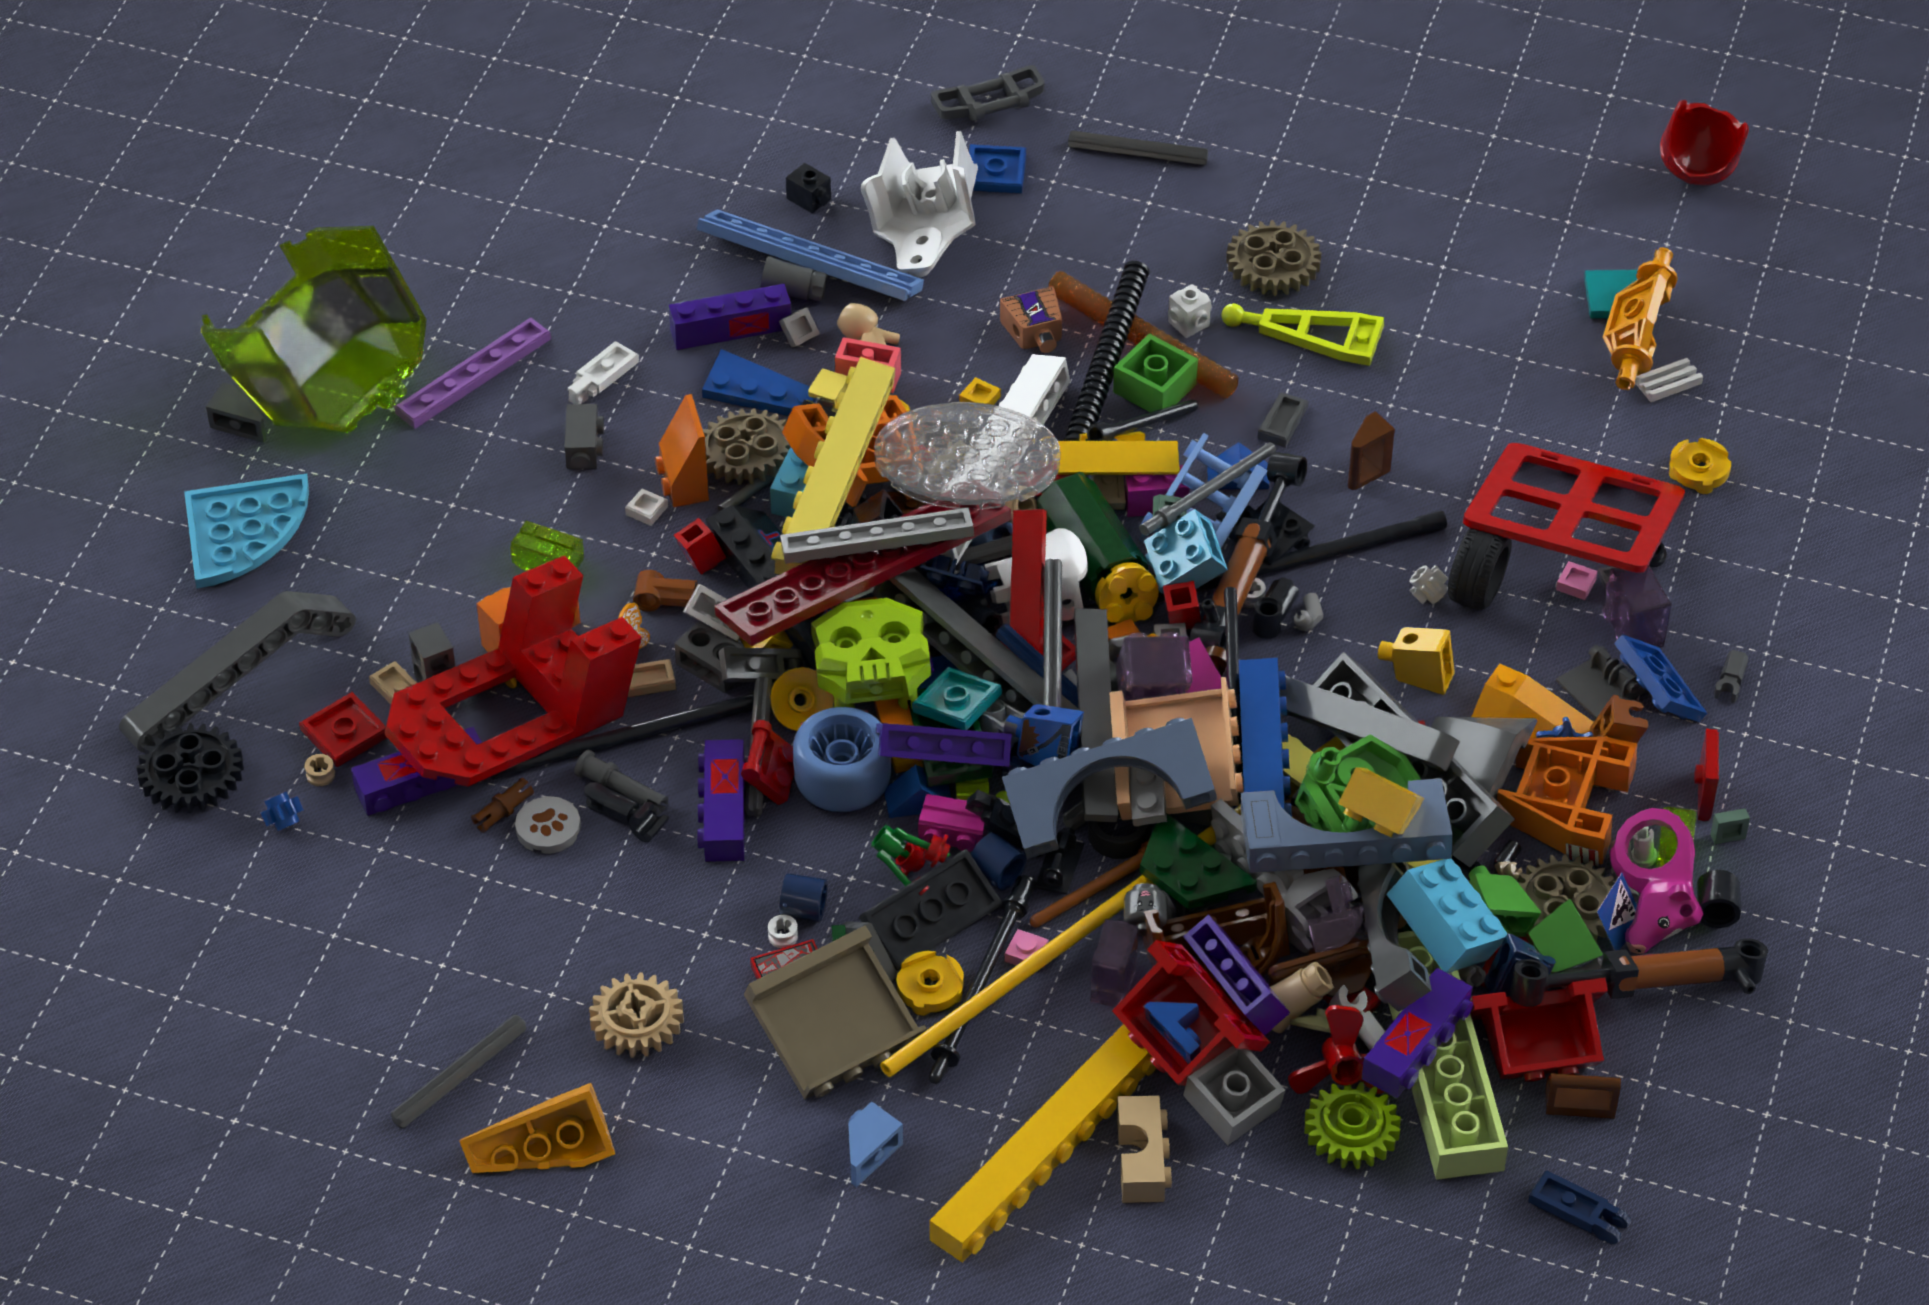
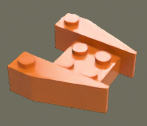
M890 395L845 500L851 507L857 506L866 484L896 481L906 499H912L924 474L910 415L897 395ZM820 403L793 406L782 431L794 453L808 466L813 467L817 460L814 458L815 450L819 441L824 442L826 439L825 427L829 419Z
M1607 736L1529 738L1525 749L1520 748L1516 756L1515 767L1525 769L1517 792L1498 789L1497 801L1515 818L1510 824L1511 826L1566 854V843L1598 851L1599 864H1603L1611 842L1613 815L1585 809L1593 785L1628 793L1636 770L1638 743Z

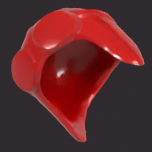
M1681 100L1676 105L1661 137L1660 154L1662 160L1673 175L1686 183L1702 186L1717 184L1727 179L1735 171L1748 136L1749 126L1746 122L1741 125L1727 111L1714 109L1705 103L1687 104L1686 100Z

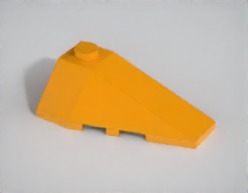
M1500 663L1485 683L1471 716L1482 718H1536L1537 723L1530 738H1536L1538 731H1552L1556 726L1563 725L1562 719L1564 717L1569 718L1572 728L1576 733L1580 734L1590 732V727L1593 724L1592 720L1528 675Z
M591 1083L551 1098L459 1140L472 1173L514 1171L515 1169L531 1168L550 1169V1167L571 1166V1168L584 1167L615 1155L607 1123Z

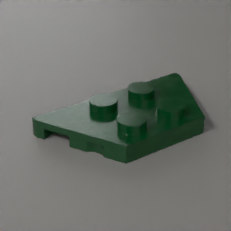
M1166 813L1167 822L1156 823L1140 863V873L1187 909L1203 906L1211 901L1218 902L1228 899V894L1245 889L1248 894L1257 889V881L1169 814Z

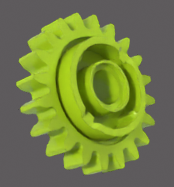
M1363 1082L1358 1084L1357 1089H1352L1351 1085H1344V1090H1340L1333 1083L1331 1084L1330 1094L1321 1089L1319 1091V1098H1311L1310 1108L1305 1111L1304 1133L1308 1134V1145H1317V1156L1327 1152V1163L1329 1164L1336 1158L1341 1159V1168H1345L1348 1161H1353L1354 1167L1359 1169L1361 1160H1365L1372 1167L1374 1166L1375 1156L1383 1161L1386 1160L1387 1151L1393 1152L1395 1150V1143L1399 1140L1401 1117L1396 1115V1104L1388 1105L1389 1096L1387 1094L1376 1097L1377 1087L1371 1088L1368 1092L1364 1091Z

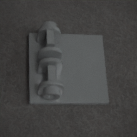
M1594 645L1589 650L1590 660L1555 680L1595 719L1612 695H1618L1620 699L1633 700L1646 692L1636 681V676H1632L1626 670L1625 665L1620 664L1617 658H1611L1607 649L1599 645Z

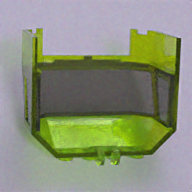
M374 226L316 227L306 232L305 236L307 238L298 243L292 244L291 240L280 244L281 250L296 275L239 327L215 328L207 314L202 315L201 320L204 326L201 327V333L219 364L273 421L275 426L322 432H341L345 434L354 430L361 418L376 409V404L383 409H390L396 404L395 398L404 397L408 392L407 386L401 380L411 376L414 372L413 369L422 361L427 319Z

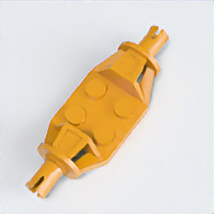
M1660 247L1658 250L1656 249L1653 261L1645 262L1639 266L1636 274L1637 280L1618 292L1614 298L1603 339L1612 355V364L1619 370L1615 383L1622 390H1630V387L1633 389L1636 376L1649 372L1653 365L1652 356L1657 344L1652 332L1657 320V313L1661 305L1670 302L1672 289L1675 288L1678 280L1677 273L1670 267L1673 253L1668 248Z

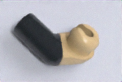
M1509 840L1494 859V866L1499 875H1510L1517 881L1519 874L1522 873V868L1517 869V863L1513 861L1521 852V846L1513 840Z

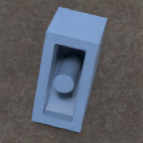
M870 1102L863 1110H857L851 1116L848 1123L851 1184L855 1187L859 1186L903 1145V1124L873 1102Z

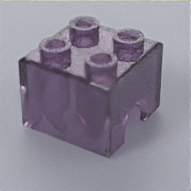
M1165 632L1160 637H1147L1145 633H1132L1124 638L1116 662L1118 691L1123 692L1125 701L1184 694L1185 690L1190 689L1193 679L1188 636H1179L1176 632Z

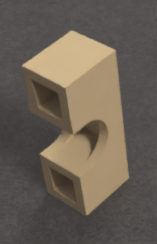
M1118 1096L1117 1125L1119 1145H1135L1143 1149L1138 1153L1121 1154L1122 1203L1164 1202L1165 1188H1171L1172 1186L1171 1167H1164V1159H1169L1170 1156L1169 1138H1162V1130H1167L1168 1127L1167 1109H1160V1096Z

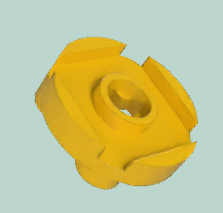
M1699 438L1698 442L1689 443V439L1683 440L1671 451L1669 476L1683 486L1695 489L1700 494H1709L1713 491V488L1724 484L1730 475L1731 461L1728 459L1729 453L1721 444L1710 439ZM1701 462L1705 463V466L1696 465L1700 464Z
M1133 562L1121 563L1111 568L1112 573L1105 579L1102 577L1095 590V601L1099 609H1107V620L1113 623H1120L1128 619H1132L1133 622L1148 619L1153 613V607L1158 598V584L1153 575L1142 565ZM1127 588H1131L1133 593L1130 597L1126 599L1120 597L1121 594L1126 593Z
M936 951L915 953L904 960L901 964V970L897 973V992L902 1001L911 1007L912 1011L917 1015L924 1016L929 1013L946 1010L959 1003L963 996V970L960 964L947 954L946 958L936 956ZM930 978L931 981L938 980L935 985L929 986L925 985L924 979Z

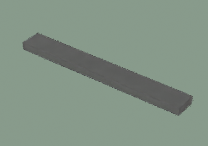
M1075 608L1074 633L1078 710L1084 712L1080 732V748L1089 747L1093 749L1102 746L1106 740L1112 738L1107 609ZM1114 767L1096 772L1082 781L1084 821L1117 822L1118 805Z

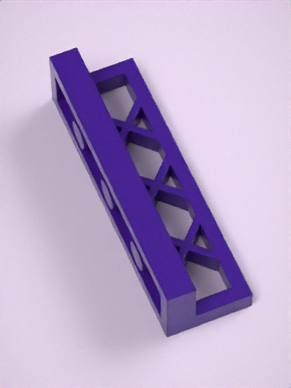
M876 723V733L880 734L878 756L1009 767L1012 734Z

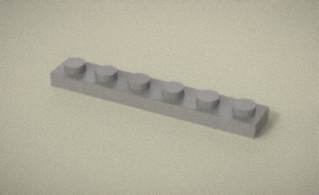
M961 508L780 535L785 564L802 563L814 559L835 558L855 553L864 554L869 551L897 549L917 544L925 545L951 539L959 540L974 536V527L969 508Z

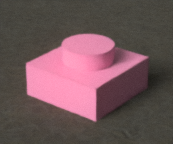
M1568 561L1557 581L1556 590L1586 600L1597 579L1598 571Z
M1017 929L1005 952V962L1018 965L1046 945L1049 939Z

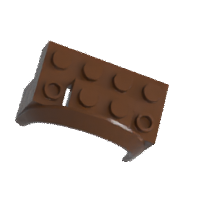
M1276 882L1263 885L1264 898L1168 919L1163 928L1160 926L1158 910L1144 911L1147 936H1143V942L1152 967L1157 961L1147 949L1155 940L1181 944L1193 957H1199L1183 936L1209 914L1237 946L1243 945L1239 949L1258 973L1264 977L1268 973L1269 968L1275 965L1280 957L1290 955L1285 904ZM1251 946L1255 947L1256 952L1259 956L1258 960H1256L1252 952ZM1194 958L1223 991L1228 994L1200 958Z

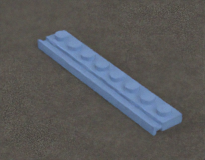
M718 209L705 215L704 219H698L697 230L807 268H812L818 272H824L827 275L903 301L919 293L923 288L924 279Z

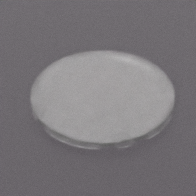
M949 402L910 410L887 423L877 435L874 446L876 468L882 477H886L891 481L893 488L921 502L960 509V504L979 505V509L1004 507L1005 502L1015 499L1021 502L1046 489L1054 481L1060 469V446L1048 428L1021 412L984 403Z

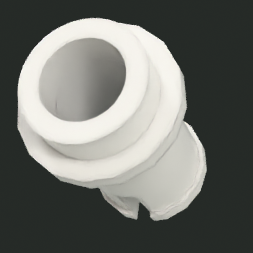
M1649 827L1642 828L1633 836L1634 848L1631 854L1633 862L1640 868H1648L1657 860V851L1654 848L1653 840L1654 832L1650 829L1648 836Z

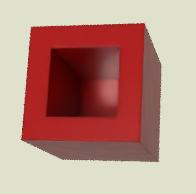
M700 518L673 535L687 560L701 575L713 569L719 562L727 558L712 531Z
M1194 581L1163 586L1169 624L1185 623L1186 630L1192 629L1195 623L1201 622Z

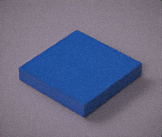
M970 144L969 154L973 163L978 165L973 191L1022 193L1027 148Z

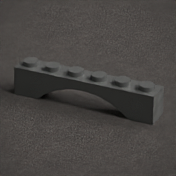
M1406 862L1358 865L1359 881L1357 886L1362 896L1360 905L1365 914L1366 922L1364 927L1369 938L1367 947L1373 962L1371 970L1375 975L1376 981L1374 990L1383 1003H1389L1399 1012L1432 991L1428 969L1408 949L1402 948L1399 945L1398 923L1400 912L1386 895L1405 872L1409 870V865Z

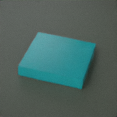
M1585 270L1584 283L1590 319L1609 318L1615 295L1637 280L1636 274L1638 270Z
M948 667L912 703V709L914 713L967 730L1002 694V689L999 684Z

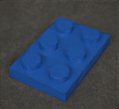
M1623 634L1614 643L1621 652L1620 659L1637 674L1636 681L1653 696L1652 703L1658 710L1663 713L1670 712L1676 714L1681 719L1688 718L1700 722L1708 714L1659 647Z

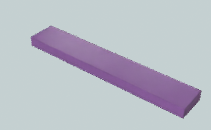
M530 317L394 406L395 414L416 429L551 340L550 331Z

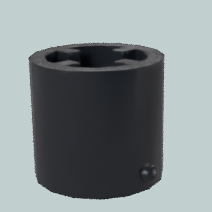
M1712 870L1702 874L1697 880L1696 885L1697 900L1703 911L1700 921L1711 928H1726L1734 925L1741 915V893L1738 877L1726 870Z

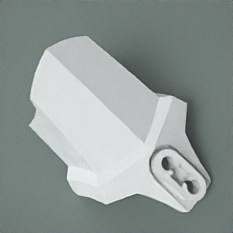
M961 131L956 132L953 164L946 165L943 159L940 160V166L915 169L914 163H909L896 139L890 138L878 174L867 178L861 184V193L869 212L873 233L894 245L897 269L900 272L909 273L918 278L926 276L935 267L952 241L976 225L971 196L978 165L973 163Z

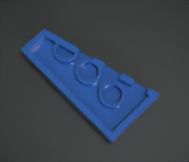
M723 349L720 350L702 388V398L762 411L768 410V412L789 416L793 406L803 404L804 400H816V398L808 396L810 386Z

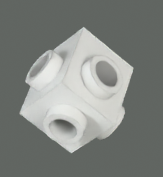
M1193 284L1176 291L1169 296L1168 322L1185 338L1194 335L1210 326L1211 300L1206 293L1201 292Z

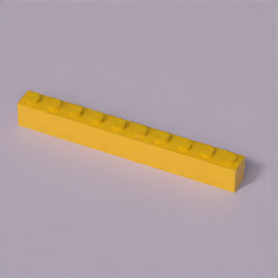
M1124 1024L929 1220L931 1242L962 1263L971 1254L978 1253L983 1247L986 1238L994 1230L999 1231L1004 1226L1015 1208L1023 1207L1030 1193L1038 1185L1042 1186L1048 1181L1052 1170L1059 1163H1065L1071 1157L1074 1148L1081 1141H1086L1091 1137L1095 1126L1103 1118L1108 1119L1113 1114L1118 1104V1096H1131L1138 1082L1145 1075L1149 1076L1155 1071L1156 1067L1150 1061L1152 1055L1145 1048L1142 1049L1131 1041L1128 1036L1130 1031Z

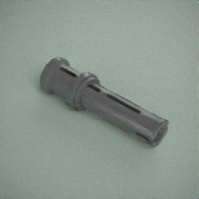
M586 750L582 753L576 763L574 770L576 776L580 778L585 776L638 802L640 805L644 802L654 803V808L651 811L656 815L663 813L666 808L661 803L668 804L669 799L667 796L619 772V767L615 763H606L595 757V753L591 750Z

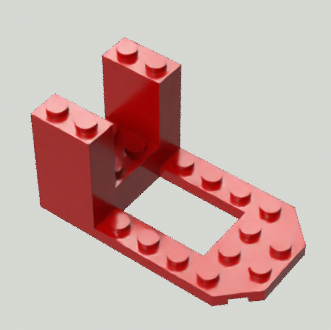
M565 555L513 577L497 649L394 693L385 736L422 777L436 780L437 776L455 779L454 784L471 786L623 717L642 637L623 617L579 636L572 630L584 575ZM512 678H516L547 711L545 715L477 745L444 708Z

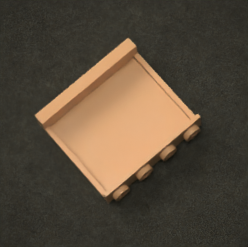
M1221 677L1222 689L1125 701L1122 691L1109 692L1112 738L1120 737L1125 739L1134 736L1135 732L1143 728L1157 729L1166 726L1168 721L1175 718H1192L1215 788L1217 800L1185 809L1177 792L1165 781L1167 814L1211 809L1213 803L1220 799L1230 807L1239 806L1238 793L1244 792L1242 772L1237 773L1236 764H1242L1239 744L1234 745V736H1239L1237 716L1232 717L1231 709L1237 708L1235 690L1228 689L1226 677ZM1115 767L1117 805L1122 820L1132 819L1130 767Z

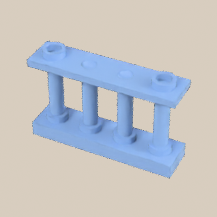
M1203 433L1198 442L1192 439L1183 454L1188 459L1166 495L1173 496L1181 483L1192 490H1196L1205 484L1188 473L1195 459L1218 473H1222L1231 467V465L1202 449L1209 435ZM1258 464L1251 474L1246 471L1232 480L1238 484L1236 487L1241 489L1237 498L1233 495L1228 497L1218 490L1206 497L1223 508L1222 511L1226 513L1222 522L1218 519L1213 521L1205 516L1212 523L1220 549L1268 471ZM1189 508L1188 510H1186V514L1194 509ZM1148 511L1141 524L1152 518L1153 514ZM1158 528L1157 530H1155V531H1153V532H1154V533H1157L1158 531H1160V530L1163 529V528ZM1142 534L1139 541L1144 543V540L1147 539L1149 535L1144 536Z

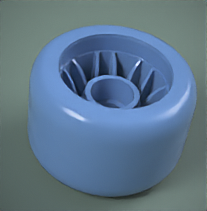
M833 707L819 711L803 722L793 742L794 778L799 791L810 803L832 812H851L871 805L885 792L891 777V757L878 756L880 734L876 733V723L881 722L877 718L857 708Z

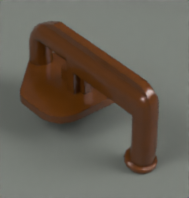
M1343 931L1319 936L1312 941L1313 949L1309 951V955L1271 966L1268 970V984L1271 987L1300 968L1304 969L1311 963L1318 962L1329 973L1334 986L1326 996L1333 998L1343 985L1348 989L1347 996L1359 993L1364 989L1372 974V956L1367 947L1369 939L1360 940Z

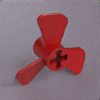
M1329 1006L1325 1010V1015L1331 1037L1322 1046L1324 1060L1296 1070L1288 1076V1083L1297 1094L1308 1092L1329 1074L1340 1085H1352L1360 1080L1369 1089L1375 1087L1362 1079L1363 1062L1367 1054L1359 1053L1355 1045L1356 1038L1364 1021L1361 1012L1354 1007ZM1377 1088V1094L1384 1093L1383 1090Z

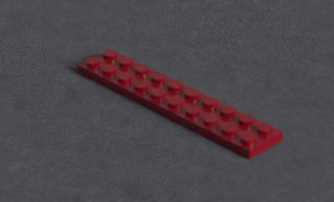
M972 482L901 517L969 508L974 527V536L959 540L951 539L932 542L925 545L917 544L897 549L869 551L864 554L855 553L835 558L809 560L715 605V616L750 646H753L956 546L970 541L991 529L997 528L1012 520L1011 509L977 483Z

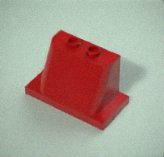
M1155 940L1147 951L1156 959L1157 963L1112 1010L1130 1031L1128 1036L1131 1041L1138 1047L1145 1048L1152 1055L1150 1058L1151 1063L1162 1073L1167 1072L1178 1085L1186 1086L1188 1076L1232 1045L1237 1049L1261 1052L1270 1043L1265 1035L1244 1015L1234 1001L1181 944ZM1147 1003H1193L1199 1006V1018L1188 1027L1200 1038L1202 1042L1200 1044L1201 1052L1189 1064L1146 1019L1144 1006Z
M1606 978L1572 982L1565 989L1544 992L1542 1003L1534 1007H1525L1515 1003L1510 996L1506 997V992L1472 996L1470 999L1473 1002L1470 1012L1472 1021L1482 1019L1500 1079L1524 1077L1525 1082H1533L1545 1079V1074L1558 1072V1074L1576 1075L1579 1074L1578 1069L1596 1066L1604 1061L1593 1003L1608 991Z

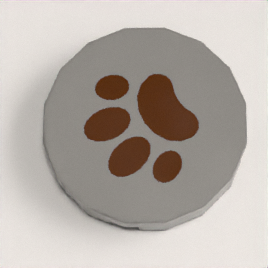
M545 796L533 799L520 809L516 816L515 829L519 842L525 848L531 851L533 849L541 850V853L552 854L563 851L573 845L581 830V819L577 808L571 802L560 797Z

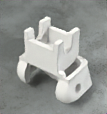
M1057 528L1046 534L1045 561L1051 558L1053 560L1060 559L1062 562V602L1065 599L1072 600L1070 604H1062V621L1074 619L1075 608H1083L1078 581L1085 577L1088 561L1080 539L1073 532L1065 528ZM1012 557L984 564L985 570L990 571L988 580L1000 578L1003 585L994 587L990 594L993 603H1005L1008 612L1000 615H1002L1003 623L1009 625Z

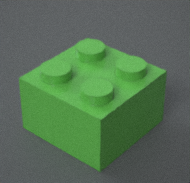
M1149 333L1114 366L1113 393L1149 412L1175 405L1197 385L1198 358Z

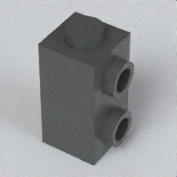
M567 404L564 447L567 469H596L598 456H603V438H598L599 434H604V416H598L597 404Z

